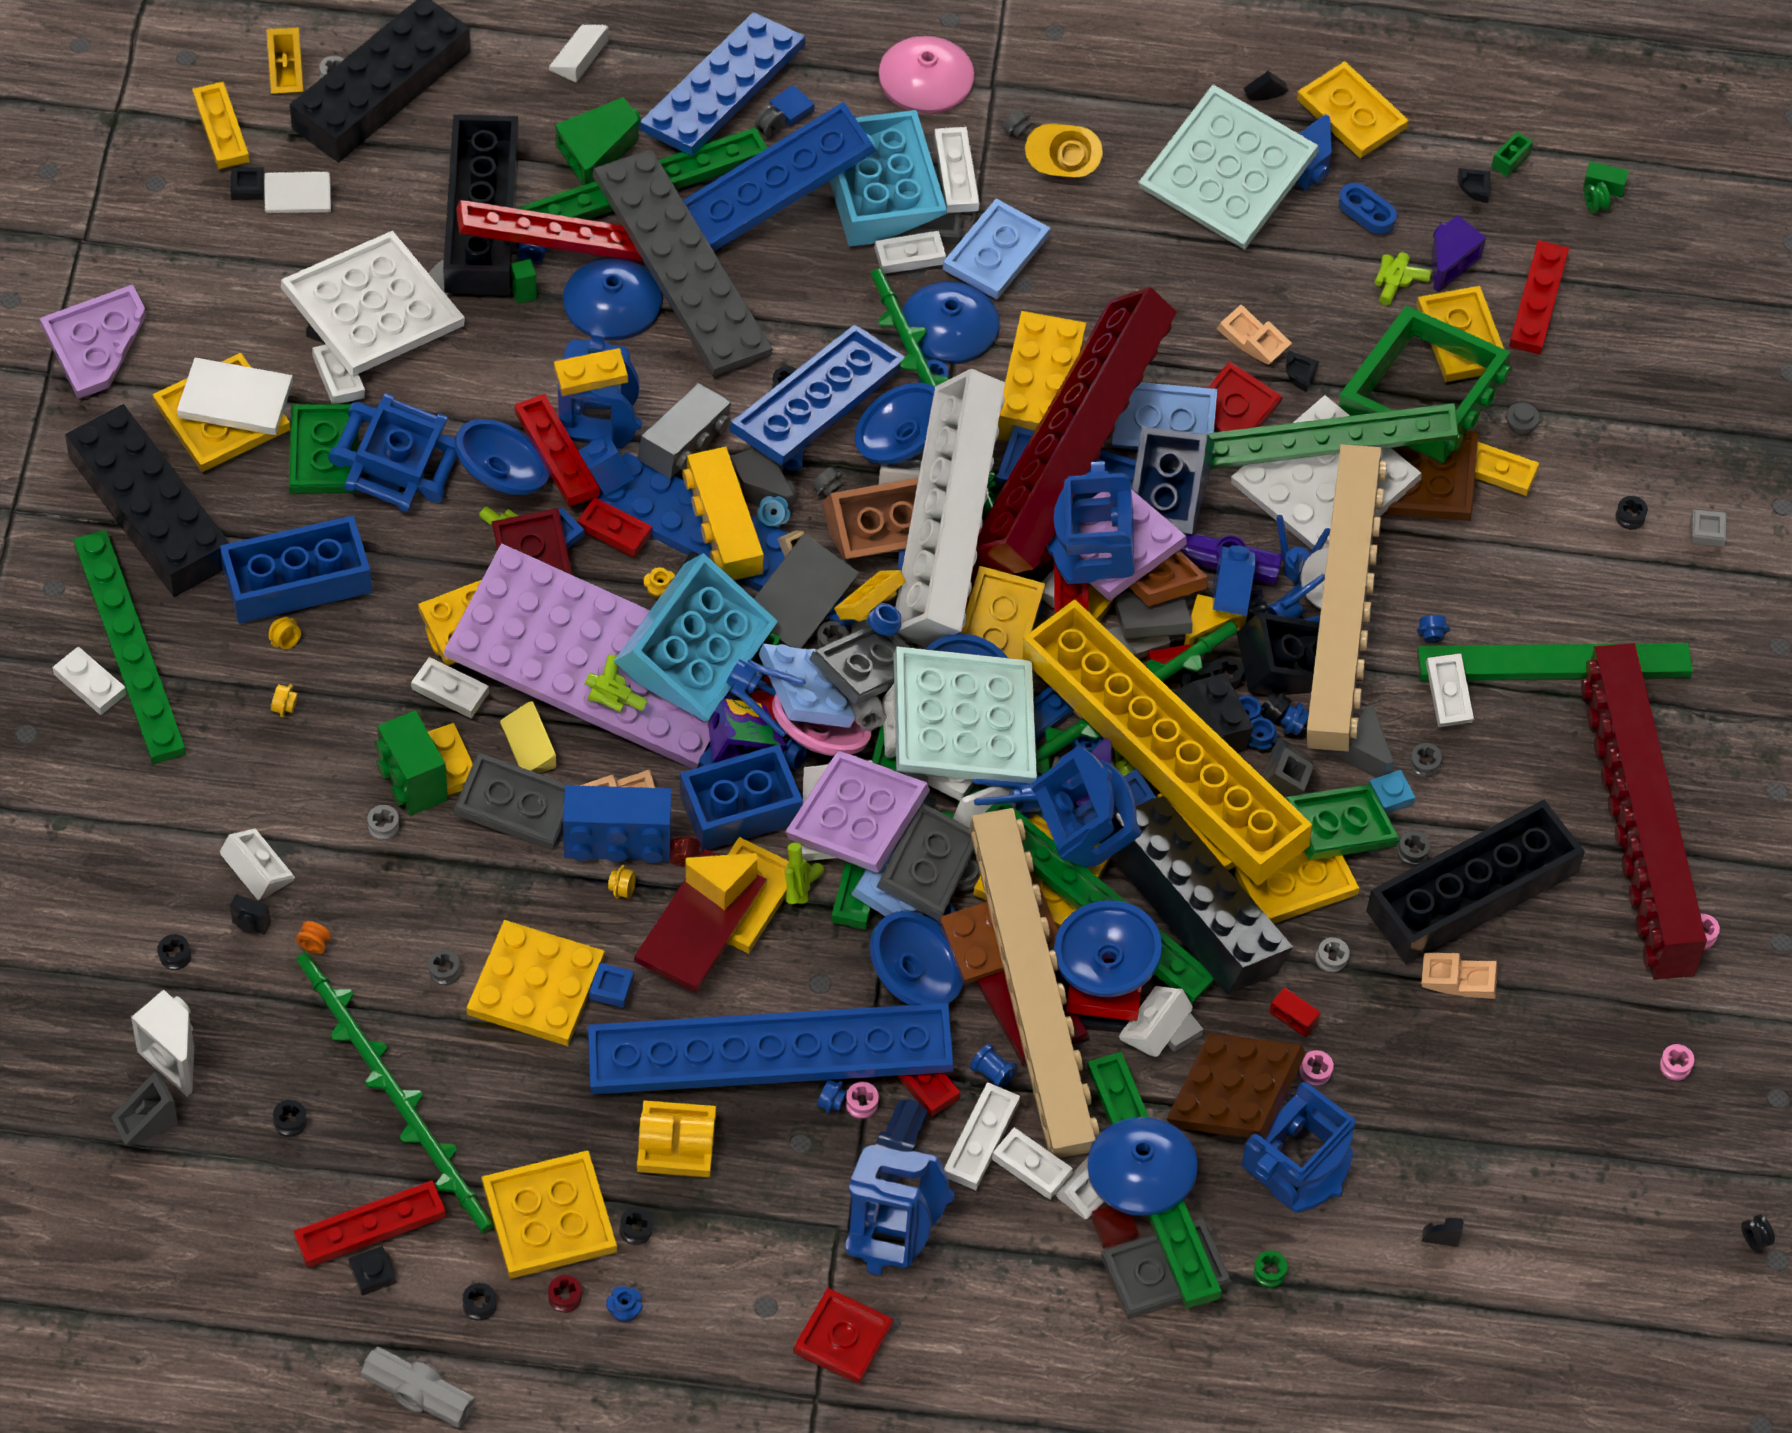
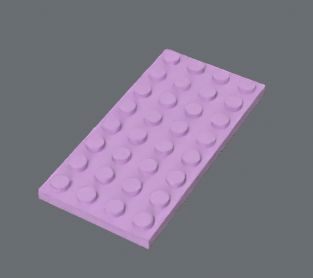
M501 543L444 650V657L691 769L698 767L699 759L710 743L709 720L703 721L642 687L620 667L617 674L624 677L626 681L625 686L631 688V692L648 699L644 711L641 712L625 704L622 711L618 712L601 703L587 700L592 690L591 687L584 685L590 672L598 676L603 674L607 656H617L650 610Z

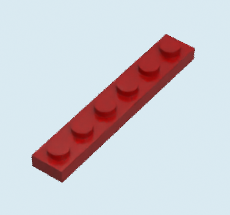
M460 200L456 208L460 234L644 262L622 225Z

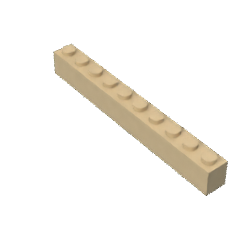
M1340 445L1307 725V748L1349 752L1350 738L1357 739L1358 718H1353V710L1360 709L1362 689L1356 688L1357 680L1364 679L1365 659H1359L1360 651H1367L1368 631L1363 630V622H1370L1371 602H1366V594H1373L1375 573H1369L1370 565H1376L1378 545H1372L1373 537L1380 536L1381 517H1375L1376 509H1383L1384 489L1378 488L1379 481H1386L1387 461H1381V447Z
M1014 808L972 815L969 830L1047 1150L1058 1158L1089 1153L1093 1142L1099 1136V1127L1096 1118H1090L1087 1105H1091L1090 1091L1087 1083H1081L1079 1072L1083 1071L1082 1058L1079 1050L1073 1051L1070 1039L1074 1038L1073 1022L1070 1016L1065 1017L1062 1006L1066 1004L1064 986L1062 983L1057 984L1054 971H1058L1056 954L1054 950H1048L1046 938L1050 937L1049 926L1046 917H1040L1038 905L1042 904L1041 893L1038 884L1032 885L1030 873L1033 872V861L1030 852H1024L1021 841L1025 840L1022 819L1016 820Z

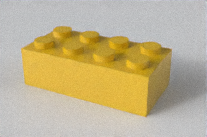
M1021 311L1003 392L1005 401L998 420V440L1009 441L1014 425L1033 431L1036 430L1084 346L1086 322Z

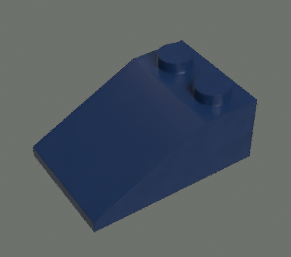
M1142 427L1132 490L1183 534L1193 535L1210 475L1215 442L1207 434Z

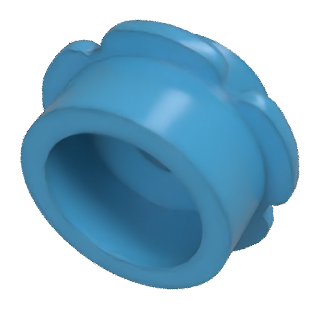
M767 496L763 498L760 502V508L757 510L758 519L765 525L780 528L781 524L787 523L790 518L787 501L780 496L775 498ZM772 509L777 510L776 515L771 514Z

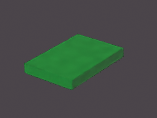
M352 404L291 405L289 494L357 493V490L351 492L344 489L351 467H339L328 460L332 447L337 446L348 422V411ZM359 430L350 448L351 451L356 453L358 451Z
M1371 784L1284 797L1312 823L1310 846L1304 850L1309 861L1395 847L1400 840Z

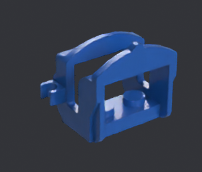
M591 333V340H573L569 342L565 349L563 360L620 348L628 374V383L621 384V389L618 388V385L567 396H562L558 384L559 419L572 440L592 442L608 434L615 447L622 449L632 440L635 431L641 429L642 421L636 417L633 408L639 395L640 381L636 369L630 361L628 348L610 345L608 342H605V335ZM585 407H595L611 410V421L583 416Z
M1105 461L1091 462V472L1081 476H1069L1064 481V488L1058 497L1054 510L1056 536L1053 538V542L1047 546L1048 554L1054 557L1058 572L1068 584L1091 583L1098 579L1127 578L1135 574L1133 501L1129 476L1123 473L1111 474L1109 471H1105ZM1109 492L1111 495L1104 498L1080 499L1074 503L1072 494ZM1112 521V527H1118V531L1079 534V523ZM1080 554H1112L1110 558L1080 560Z
M1075 747L1061 757L1053 768L1031 784L1032 791L1036 795L1056 844V850L1062 859L1086 868L1097 866L1141 836V829L1137 822L1135 801L1126 779L1114 765L1103 760L1099 761L1095 755L1083 747ZM1089 794L1097 817L1082 827L1077 822L1072 811L1073 803ZM1115 802L1125 827L1099 846L1093 847L1109 836L1114 830L1111 820L1113 818V803Z
M1302 1082L1297 1087L1296 1095L1277 1114L1266 1139L1257 1134H1253L1248 1139V1142L1245 1144L1241 1166L1264 1184L1280 1202L1293 1212L1300 1213L1315 1208L1326 1202L1329 1198L1340 1197L1342 1194V1184L1349 1172L1353 1155L1350 1145L1355 1119L1311 1085ZM1304 1126L1324 1141L1325 1144L1301 1168L1280 1151L1284 1145L1283 1141L1289 1135L1296 1136ZM1293 1185L1300 1188L1296 1191Z
M875 1145L863 1148L849 1185L852 1204L850 1232L845 1243L846 1253L854 1257L863 1258V1261L867 1262V1272L882 1275L883 1266L893 1265L906 1268L912 1265L914 1258L926 1244L931 1227L940 1219L947 1203L952 1202L955 1195L949 1188L946 1171L936 1156L915 1151L903 1152ZM884 1172L913 1179L920 1178L919 1189L881 1180L882 1175L879 1173ZM875 1233H883L905 1238V1246L874 1240L873 1236Z

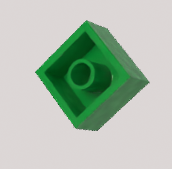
M414 710L378 725V740L374 744L380 759L376 760V764L382 778H389L392 783L391 792L398 806L404 805L408 815L412 816L448 801L445 762L417 711Z

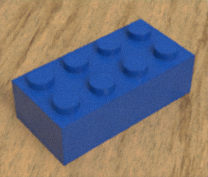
M354 515L220 545L222 568L238 624L372 593L370 567Z

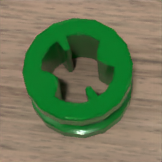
M1598 182L1595 187L1591 184L1585 186L1584 199L1591 213H1597L1599 208L1603 211L1610 208V194L1604 182Z
M1269 1250L1260 1253L1255 1260L1253 1269L1254 1279L1258 1284L1266 1288H1275L1281 1285L1285 1280L1287 1272V1260L1277 1251ZM1264 1264H1268V1267L1271 1264L1277 1266L1276 1275H1273L1272 1271H1270V1275L1264 1273Z

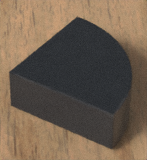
M1270 71L1265 72L1244 87L1246 96L1254 100L1276 98L1289 91L1286 82Z
M1458 168L1457 180L1463 192L1476 201L1488 203L1490 171Z
M1289 350L1285 364L1287 376L1297 388L1307 392L1318 370L1319 361Z
M1446 1218L1445 1224L1435 1226L1433 1222L1427 1224L1423 1228L1421 1242L1458 1247L1463 1232L1464 1219Z

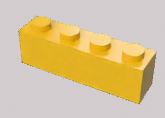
M727 447L687 455V469L682 470L683 480L686 489H692L694 496L691 497L692 507L695 516H701L702 518L701 533L704 543H710L712 547L710 559L733 580L763 574L764 554Z

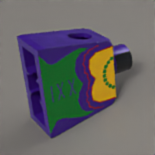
M730 691L720 701L709 719L708 728L713 762L723 761L778 744L782 752L786 747L783 738L741 698L730 693ZM757 703L763 710H765L770 715L765 705Z

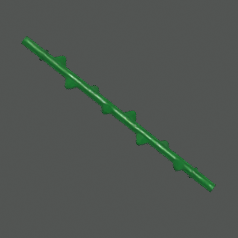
M880 268L873 270L871 277L881 296L880 301L887 309L878 320L880 327H895L908 353L899 363L900 368L916 371L922 383L930 384L934 387L949 380L948 377L932 374L918 345L927 334L925 327L909 326L897 301V294L892 291L883 270ZM994 472L989 473L987 486L996 478ZM988 491V497L983 506L985 516H987L994 504L991 491Z
M1229 621L1205 638H1199L1196 644L1166 664L1154 660L1147 661V668L1162 682L1183 668L1198 673L1202 670L1200 657L1206 653L1210 654L1213 648L1236 634L1237 628L1233 622ZM1084 718L1065 731L1052 727L1046 728L1045 736L1047 743L1036 749V770L1038 774L1043 775L1050 770L1049 757L1079 737L1085 736L1098 740L1101 738V735ZM982 785L968 795H971L973 793H976L991 786Z
M301 953L296 958L297 963L312 983V989L319 993L338 1021L337 1026L330 1035L332 1040L351 1041L372 1071L366 1079L365 1085L368 1088L384 1089L408 1124L400 1135L401 1142L421 1143L442 1174L435 1184L438 1191L454 1192L459 1199V1205L466 1209L482 1234L489 1232L494 1227V1224L477 1201L475 1192H471L450 1161L457 1150L454 1144L438 1143L415 1110L423 1097L421 1091L402 1090L380 1059L387 1049L384 1042L368 1041L346 1009V1006L354 996L352 990H333L329 978L322 974L309 953Z

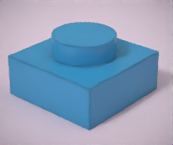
M1401 770L1369 780V784H1371L1386 814L1414 805L1416 797Z

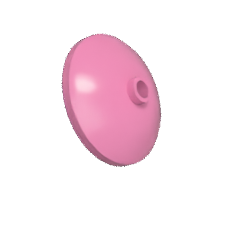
M917 36L896 43L885 53L879 67V82L885 95L897 106L908 111L917 110V113L936 114L955 108L968 97L973 87L974 69L968 55L956 44L938 37Z
M775 694L772 709L778 724L790 738L806 749L834 756L837 750L852 755L862 751L867 746L871 737V731L861 730L855 719L850 728L788 720L777 694Z

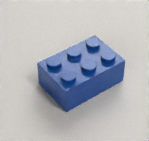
M779 744L680 773V797L702 852L705 849L711 850L734 843L739 837L748 839L789 827L803 805V800Z
M565 785L563 812L564 858H573L578 861L608 859L613 862L643 860L648 863L670 861L671 788Z

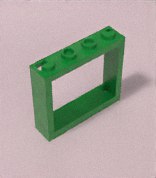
M1406 305L1340 393L1339 407L1350 416L1394 411L1368 399V396L1413 336L1487 368L1455 411L1458 439L1407 445V447L1444 463L1454 449L1458 450L1460 448L1466 431L1474 429L1484 407L1488 408L1492 404L1500 384L1505 385L1507 383V376L1512 371V367H1510V351Z

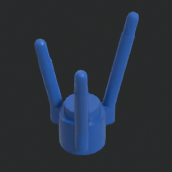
M1277 515V528L1281 547L1280 554L1283 555L1282 559L1284 560L1283 573L1292 582L1297 583L1301 581L1300 576L1303 564L1312 553L1323 548L1330 534V528L1324 529L1312 552H1308L1303 547L1289 549L1283 516Z
M1321 574L1303 588L1301 582L1297 584L1280 600L1268 607V614L1299 619V616L1303 614V609L1298 600L1325 580V574ZM1320 615L1302 620L1320 623Z
M739 659L726 681L727 684L733 687L730 693L741 698L781 737H784L786 733L780 725L746 691L753 693L756 687L775 697L776 691L774 687L761 681L762 675L759 673L799 685H804L806 683L805 679L759 665L748 659L747 663Z
M973 779L975 784L1014 789L1010 790L1008 796L975 799L974 804L977 806L1009 803L1027 819L1031 818V812L1041 811L1031 784Z

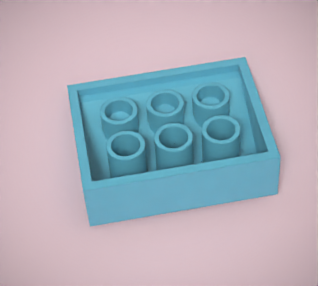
M917 110L856 117L855 119L877 152L829 180L848 246L873 244L877 240L890 239L945 215L947 208Z
M702 553L681 567L613 662L642 687L701 720L707 721L714 713L720 701L724 699L732 686L727 684L726 681L738 660L741 659L746 663L748 659L751 660L778 621L710 558Z

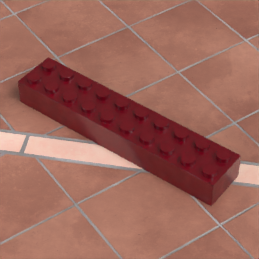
M1151 286L1109 300L983 521L976 546L977 560L975 563L978 566L1013 575L1014 573L1033 570L1042 561V553L1045 547L1056 536L1054 510L1058 497L1064 488V481L1069 476L1085 475L1091 467V462H1096L1101 455L1100 449L1105 440L1115 431L1116 427L1114 424L1119 415L1129 406L1130 401L1128 399L1134 389L1143 381V373L1148 364L1157 356V348L1160 342L1172 329L1171 323L1177 311Z
M1635 643L1594 646L1591 660L1586 662V678L1581 680V695L1583 699H1588V724L1590 728L1595 729L1596 733L1594 750L1596 757H1601L1603 763L1601 767V780L1604 787L1608 786L1610 793L1608 797V810L1610 816H1615L1617 823L1615 826V840L1617 846H1622L1624 853L1622 856V870L1624 876H1629L1631 883L1629 886V900L1631 906H1636L1638 913L1636 916V930L1639 937L1643 936L1645 943L1643 947L1644 964L1646 967H1650L1653 980L1692 977L1696 974L1707 939Z

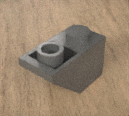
M755 448L730 456L745 502L760 507V502L763 498L767 496H773V498L780 496L787 501L790 515L793 514V500L797 498L796 490L792 481H786L782 474L783 466Z
M1279 737L1276 740L1262 777L1283 797L1301 795L1306 788L1314 763L1309 754Z

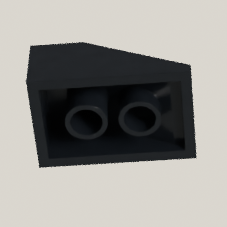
M1258 612L1237 631V637L1248 691L1271 695L1274 691L1280 695L1283 690L1288 693L1287 695L1311 693L1319 622Z
M1226 673L1196 680L1173 692L1237 753L1246 751L1254 727Z

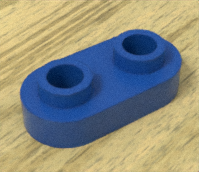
M1350 183L1341 189L1338 201L1339 207L1353 220L1375 234H1386L1394 228L1397 212L1386 200L1360 183Z

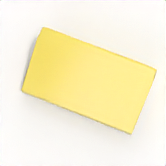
M533 701L524 704L500 720L501 727L519 767L538 774L556 769L555 751Z

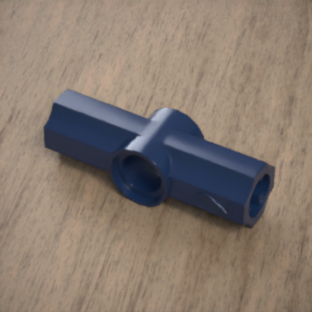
M899 1100L886 1131H881L875 1146L903 1152L916 1151V1141L926 1121L928 1110L915 1100ZM884 1172L879 1173L882 1175L881 1180L899 1183L901 1176Z

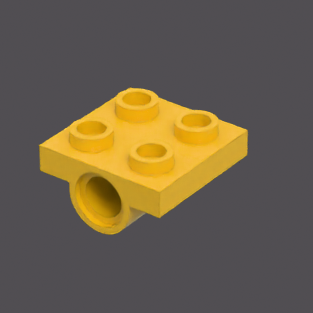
M481 580L418 604V611L425 623L429 643L437 656H441L444 664L447 666L457 662L444 657V650Z
M643 1101L639 1130L637 1172L710 1178L716 1106Z

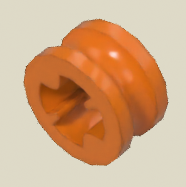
M312 921L304 922L301 926L302 932H299L295 937L296 943L307 952L318 955L323 954L326 949L325 944L329 943L332 938L331 933L318 923Z

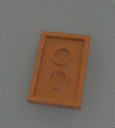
M1178 550L1129 586V588L1149 607L1208 588V576Z
M1038 885L1042 904L1038 905L1040 917H1046L1050 937L1046 938L1048 950H1054L1058 929L1041 887ZM987 902L939 918V924L964 985L1004 971Z

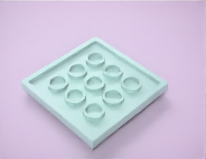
M1212 85L1140 179L1139 186L1144 191L1245 250L1317 155L1319 148L1317 144L1217 86Z
M896 647L894 652L896 772L1021 782L1028 785L1036 780L1032 661Z

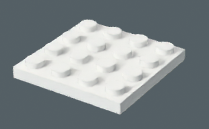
M393 231L281 279V289L352 376L464 326L465 317Z
M1324 395L1293 423L1350 415ZM1391 448L1381 449V461H1387L1386 481H1379L1378 489H1384L1383 509H1376L1375 517H1380L1388 510L1392 503L1397 502L1409 489L1421 481V472ZM1339 454L1244 465L1231 476V484L1276 521L1277 515H1282L1285 528L1313 550L1324 529L1330 528L1331 530ZM1330 534L1323 548L1329 547Z

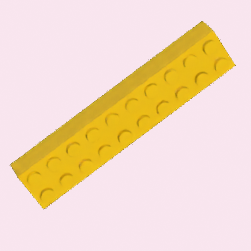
M1075 599L1023 637V660L1032 661V669L1101 736L1109 739L1112 746L1127 761L1137 768L1152 785L1258 886L1310 846L1312 823Z

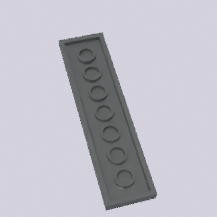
M652 149L594 168L593 178L711 375L715 376L771 356V345Z

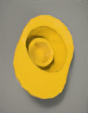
M1043 124L1031 132L1025 144L1026 158L1030 165L1038 172L1054 176L1085 177L1094 172L1100 164L1103 155L1102 144L1098 136L1090 129L1080 126Z

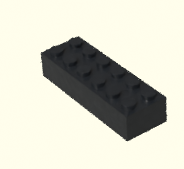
M415 0L289 104L292 129L339 163L471 53L470 27L432 0Z
M453 114L443 263L444 293L510 295L513 242L460 234L456 208L460 200L515 208L519 150L518 116Z
M124 404L65 434L69 459L173 597L223 571L220 545L229 544V541Z
M1164 796L1135 806L1141 836L1111 856V858L1228 995L1278 974L1293 948L1290 942ZM1119 813L1114 814L1111 820L1114 826L1113 832L1100 841L1099 844H1102L1125 827Z
M1544 799L1372 889L1366 912L1404 963L1408 964L1423 956L1424 953L1440 947L1579 873L1585 851Z

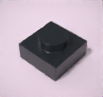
M238 894L234 896L230 904L232 923L243 931H255L265 935L271 924L269 906Z
M383 1246L348 1258L349 1267L362 1296L397 1283L396 1275Z

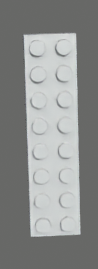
M972 368L935 386L902 567V574L906 582L899 587L895 606L901 614V628L897 635L902 639L923 647L929 646L941 637L960 633L965 625L966 602L972 589L970 581L972 568L977 560V540L983 526V520L981 519L982 511L988 497V477L994 464L992 454L994 443L999 435L998 420L1005 401L1003 396L1005 382Z

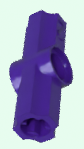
M1195 533L1193 535L1185 534L1187 544L1180 551L1195 565L1214 569L1216 573L1221 547L1242 546L1255 553L1253 579L1276 584L1282 562V554L1246 546L1245 542L1236 536L1229 535L1216 539Z

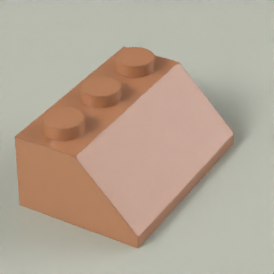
M919 478L831 493L822 502L829 535L844 560L906 549Z

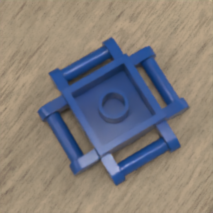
M388 393L384 394L377 408L354 402L348 411L349 419L337 446L332 447L328 456V460L336 466L351 467L344 489L351 492L358 490L398 506V510L406 513L409 512L416 492L422 494L430 502H441L445 494L444 486L455 460L458 459L454 446L455 439L442 434L448 416L440 413L436 416L394 400L395 396ZM368 422L370 424L357 453L351 451L350 448L361 423ZM436 448L442 450L444 454L433 480L430 481L424 479L423 476ZM362 472L369 474L368 480L360 477ZM400 487L406 488L404 493L398 492Z

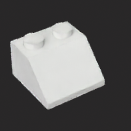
M162 990L131 1017L137 1052L182 1093L189 1096L193 1092L194 1066L193 1027L190 1023V1009L181 998L177 996L173 998L165 990Z

